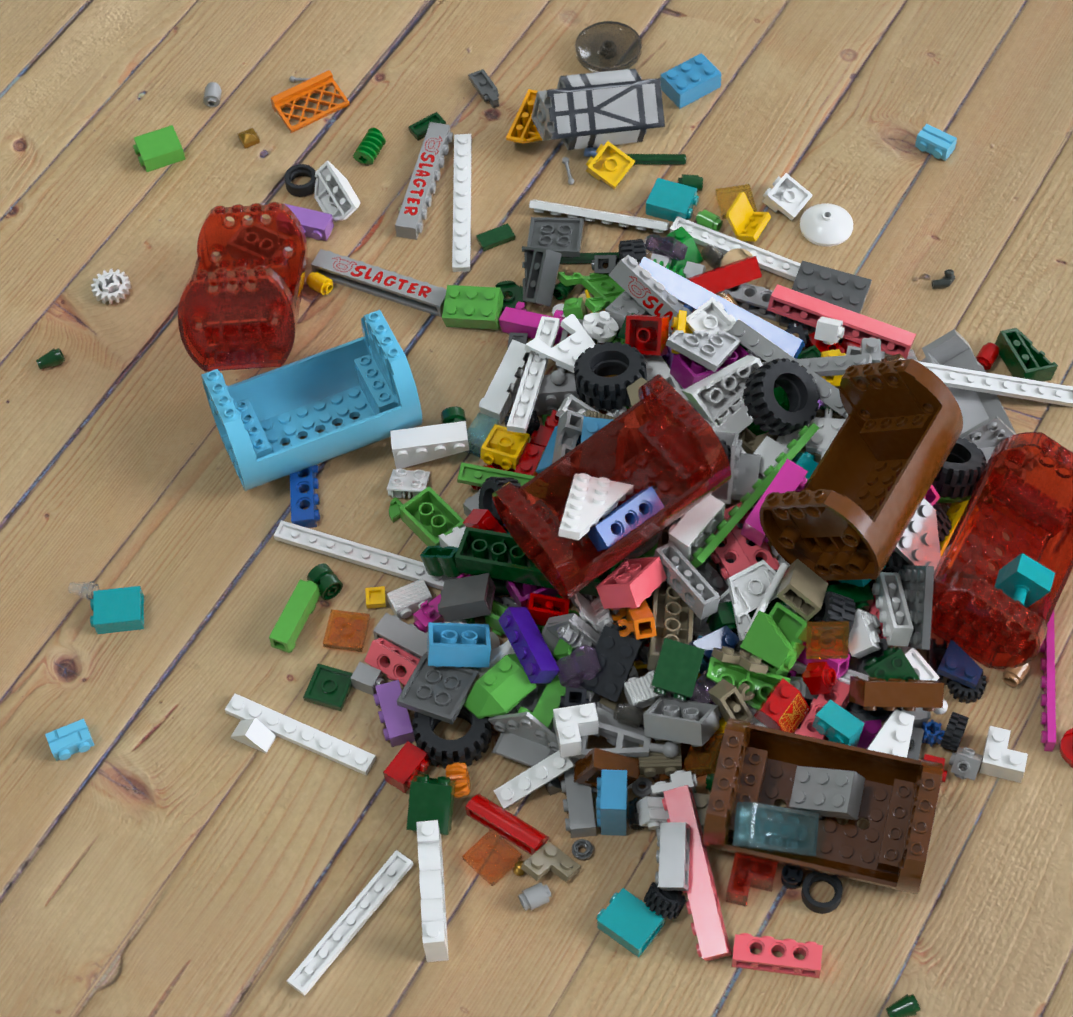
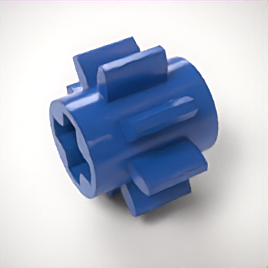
M933 719L928 723L923 722L922 729H924L922 743L930 744V747L935 743L941 744V737L944 736L945 732L941 730L942 723L938 724Z

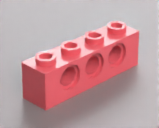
M734 506L724 510L725 520L730 517L728 513ZM750 510L747 511L738 523L744 524L751 513ZM736 524L731 532L750 564L758 563L756 557H761L774 570H778L779 562L776 558L772 557L769 544L764 541L761 547L756 543L755 546H749L746 543L749 539L741 535L742 529Z
M731 531L721 542L725 546H717L711 553L713 562L721 567L720 572L724 580L752 566ZM733 559L735 560V562L728 563L726 562V560Z
M384 638L372 641L364 660L370 666L385 673L389 679L399 680L403 687L407 684L420 661L419 658Z
M837 680L830 694H818V698H814L811 702L810 712L801 721L802 726L800 729L797 728L794 733L828 740V737L820 734L812 727L815 715L830 699L845 709L849 703L850 685Z
M748 933L735 934L732 967L819 978L823 945H818L812 941L800 943L793 939L776 940L771 936L753 937ZM753 948H757L761 951V953L753 954L750 952V950ZM779 951L782 953V956L775 957L772 955V952ZM801 954L804 956V959L797 960L794 955Z

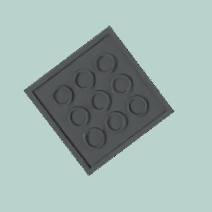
M802 260L792 290L861 314L872 280ZM781 316L779 325L783 327L795 323L798 326L802 325L803 329L807 328L808 334L816 331L815 327ZM840 338V339L838 340V342H839V343H842V341L844 340V338H842V339Z
M902 565V569L899 570V576L914 628L909 645L906 647L930 650L934 566Z

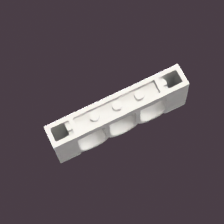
M438 820L416 822L424 951L427 962L447 961L449 957L443 854Z

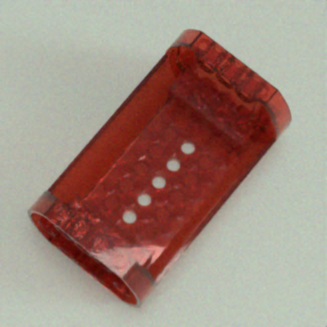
M271 202L268 205L254 203L250 206L240 204L232 207L216 206L209 211L203 221L197 242L198 257L195 268L184 286L179 302L178 326L182 343L191 359L205 372L215 369L224 371L281 367L290 355L294 344L308 263V248L303 227L291 209L285 204H279L278 202ZM267 214L271 218L265 219L262 215ZM244 216H251L252 220H247ZM226 217H232L234 221H228ZM285 247H290V248H292L293 250H292V251H286L284 248H285ZM213 252H219L221 255L216 256Z
M660 374L639 388V402L520 488L514 487L509 481L492 493L495 507L518 547L565 600L570 599L731 479L728 458L710 424ZM575 473H585L596 478L605 477L611 481L634 485L633 492L630 495L627 494L625 500L619 501L617 507L641 490L651 486L657 487L655 492L663 503L664 508L650 519L644 521L639 527L630 531L624 538L619 539L607 550L597 551L590 538L586 539L584 536L580 540L558 536Z
M1042 432L1018 433L1001 441L994 448L934 571L931 632L948 643L953 640L971 658L987 668H1017L1029 663L1037 656L1046 637L1047 624L1073 568V452ZM1003 533L1009 536V541L1004 539ZM995 548H999L1002 551V556L996 553ZM1021 553L1055 573L1051 591L1028 608L1021 605L1020 601H1015L1004 594L1003 590L994 587L999 570ZM988 563H992L995 566V571L989 568Z

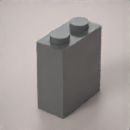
M486 573L444 581L438 611L443 616L445 622L491 615L495 585L490 574Z

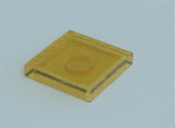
M750 184L715 189L722 219H727L726 213L740 192L745 193L753 211L757 212Z

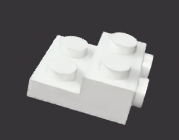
M785 173L782 178L778 176L773 182V189L769 187L763 194L765 199L762 202L775 213L777 210L781 211L792 221L813 195Z
M711 298L686 317V325L692 332L708 331L709 334H717L718 331H726L728 333L736 323L735 318L732 315H728L723 305L719 301L716 302L714 298Z
M676 771L670 774V782L660 781L651 785V797H664V791L688 785L692 788L693 793H696V775L691 774V771Z

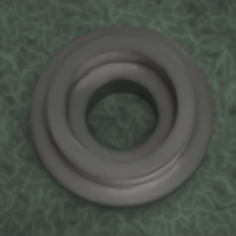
M579 839L572 845V854L579 860H586L593 853L592 844L588 840ZM584 848L586 849V851L584 853H580L579 849Z

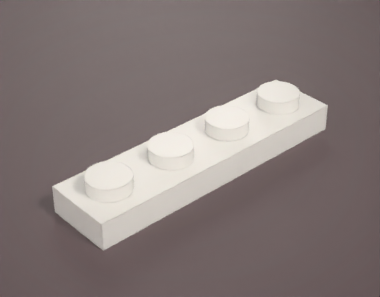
M557 751L494 790V793L502 807L506 809L573 768L575 764L571 757L561 758L560 752Z

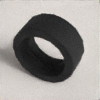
M297 164L290 167L284 175L287 191L296 197L311 195L315 191L316 171L314 168L306 164ZM299 176L311 178L308 183L303 185L291 183Z
M813 871L803 881L802 901L808 909L815 913H830L841 902L842 883L837 876ZM818 881L829 883L835 891L833 899L824 903L817 902L810 896V886Z

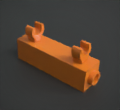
M646 600L638 608L618 609V614L611 615L612 619L617 621L619 626H626L625 630L619 631L622 637L628 636L631 632H633L636 640L657 636L654 616Z

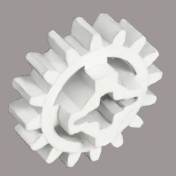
M110 269L108 273L104 270L103 275L97 274L98 279H93L94 284H91L94 297L97 298V301L102 299L104 304L107 301L112 304L114 300L118 303L119 298L125 299L124 294H129V289H131L129 277L126 276L125 272L120 274L119 269L115 272Z

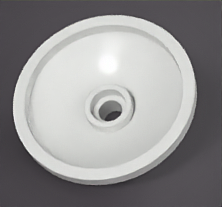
M827 203L817 204L808 208L801 216L800 230L803 236L813 244L825 247L836 246L845 242L850 237L853 230V220L850 214L840 206Z

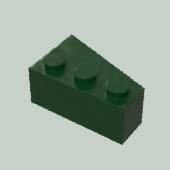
M1012 328L1000 331L995 345L998 346L999 355L1013 377L1041 382L1052 380L1058 367L1055 362L1051 363L1045 357V353L1042 350L1038 351L1032 346L1033 342L1019 329Z

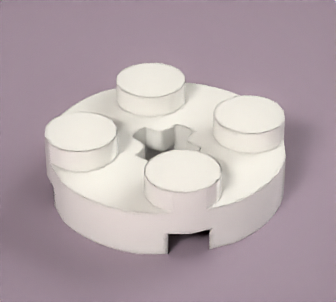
M608 312L586 314L583 318V328L591 338L597 339L598 343L612 342L615 339L619 326L610 317Z

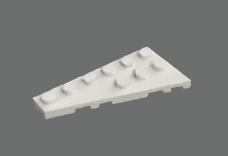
M575 473L558 536L580 540L590 531L592 525L598 524L600 518L607 516L617 507L619 501L625 500L626 495H630L633 492L634 485L611 481L605 477L596 478L585 473Z

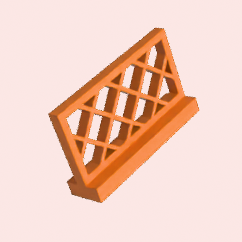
M330 70L271 97L273 110L277 111L291 133L350 105V102L333 79V74ZM331 85L334 87V92L325 91V88ZM314 93L320 94L319 100L310 98V96ZM323 95L331 96V101H323ZM334 98L343 100L340 104L333 103ZM299 100L306 101L304 106L296 105V102ZM308 102L316 103V109L308 108ZM320 104L329 106L328 110L325 111L318 109ZM285 107L291 108L290 113L282 112L281 109ZM293 110H302L301 116L293 115ZM305 111L314 113L313 117H304ZM291 118L299 120V123L294 126L289 122Z

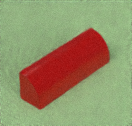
M750 256L687 279L716 294L761 278L762 274L757 257Z
M481 794L475 795L465 806L469 817L530 855H533L549 840V836Z

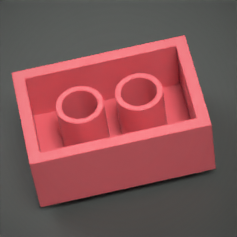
M660 556L626 559L596 589L604 609L612 608L613 610L627 607L635 609L646 598L650 597L655 589L661 586V583L667 579Z

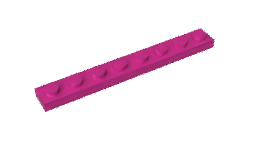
M1046 598L1044 605H1040L1039 617L1043 618V623H1040L1039 629L1040 635H1043V640L1040 641V652L1043 653V658L1040 660V670H1043L1040 688L1044 690V694H1041L1040 706H1044L1040 723L1044 725V731H1041V743H1044V751L1053 752L1056 744L1054 599Z

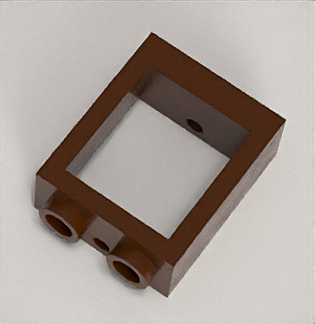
M593 748L583 759L580 758L575 762L574 782L597 788V777H601L602 770H627V787L635 782L640 775L638 759L598 748Z

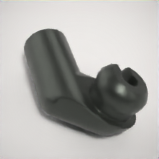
M948 269L944 272L945 275L942 279L932 280V289L949 287L955 280L954 271Z

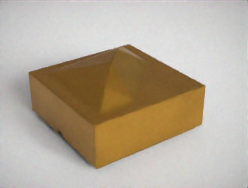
M253 128L237 134L244 149L260 143V139Z

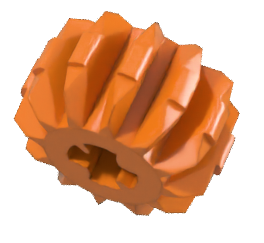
M459 762L447 765L446 777L456 781L454 797L460 798L469 795L470 779L467 765Z

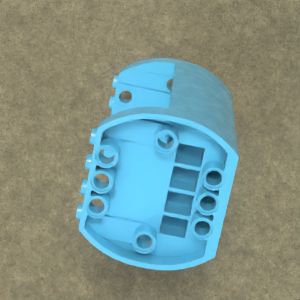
M380 310L364 315L361 318L363 337L230 386L225 384L223 375L218 369L201 375L217 429L244 491L391 437L390 431L415 428L422 425L423 418L420 400L408 360Z

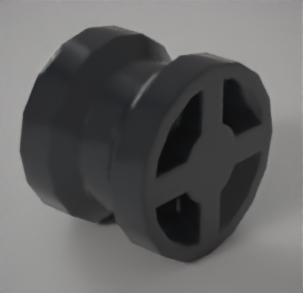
M790 865L783 867L781 883L785 888L790 890L799 888L803 877L802 868Z

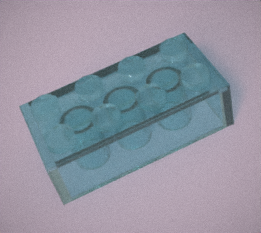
M737 802L733 846L798 856H816L819 813L755 802Z

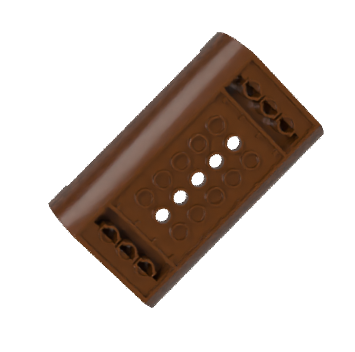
M914 359L849 366L841 378L839 387L841 402L848 417L801 492H772L766 496L759 512L762 529L775 550L790 565L796 559H799L823 580L877 579L963 429L962 412L951 391L936 374Z
M729 718L723 735L706 811L703 846L918 894L928 854L943 775V764L923 759L921 761L753 725L751 722ZM797 766L855 771L864 777L865 783L858 820H868L869 827L865 830L860 829L857 825L858 820L848 819L845 825H840L835 817L819 820L815 815H797L789 807ZM778 800H782L786 804L785 809L782 811L774 808V803Z

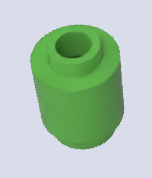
M705 209L696 216V221L699 225L717 232L722 227L723 220Z

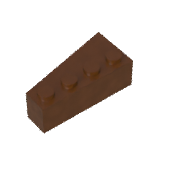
M850 676L849 701L864 706V710H876V707H883V710L895 711L896 707H903L905 711H916V708H923V711H935V708H943V682L908 679V682H905L904 679L889 678L886 681V679L868 677L867 681L858 678V676Z

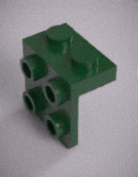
M894 646L887 648L883 651L884 655L878 659L876 657L869 659L865 662L866 666L863 667L869 677L886 679V681L889 678L904 679L905 682H908V679H920L904 652L898 646L896 648Z

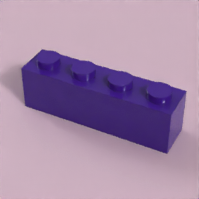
M508 607L498 621L523 666L530 683H551L560 669L528 608Z

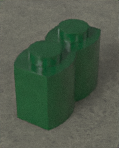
M441 546L426 547L420 557L427 573L436 577L445 575L456 578L462 573L457 572L455 561L458 548L453 546L443 548Z

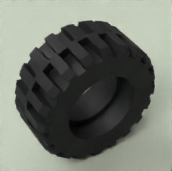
M605 342V344L601 345L600 343L596 344L593 348H587L585 353L582 352L574 364L576 391L579 398L590 407L595 406L599 410L606 409V411H612V409L620 410L624 406H631L626 388L641 377L647 380L644 356L635 347L631 348L626 343ZM606 375H618L614 377H603Z
M787 358L774 359L757 368L746 380L745 387L747 388L743 392V396L746 398L744 405L747 406V413L749 416H752L754 424L759 425L760 429L764 432L768 431L771 435L785 436L803 428L805 425L807 426L815 418L816 411L819 408L817 401L820 399L819 393L816 390L818 386L817 383L814 384L812 380L814 377L811 373H807V369L803 365L799 366L798 362L790 361ZM774 383L782 387L786 392L790 404L789 411L783 409L776 401L773 392Z
M958 438L932 483L940 497H950V499H956L957 497L965 498L974 494L979 489L986 468V458L980 448L978 449L976 444L970 443L969 440Z
M464 705L457 717L467 720L472 726L467 734L455 740L442 739L433 732L441 720L418 712L414 713L413 732L416 745L427 753L429 761L431 760L432 765L436 767L440 764L443 769H446L447 765L456 762L465 763L468 767L472 765L474 759L478 761L482 757L481 752L486 753L489 748L488 744L491 743L492 739L491 723L488 721L489 717L478 719Z

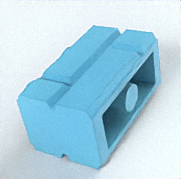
M926 124L916 137L915 147L920 151L932 154L937 159L946 161L956 148L957 138Z
M84 718L45 734L56 761L67 760L72 754L86 752L95 745Z

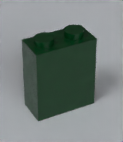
M664 638L649 688L654 689L653 692L665 696L666 693L674 695L673 698L685 702L686 699L690 700L705 649Z
M417 774V776H414L410 782L406 830L417 831L416 822L438 820L440 834L448 835L452 826L456 781L444 776L438 778H430L427 774Z

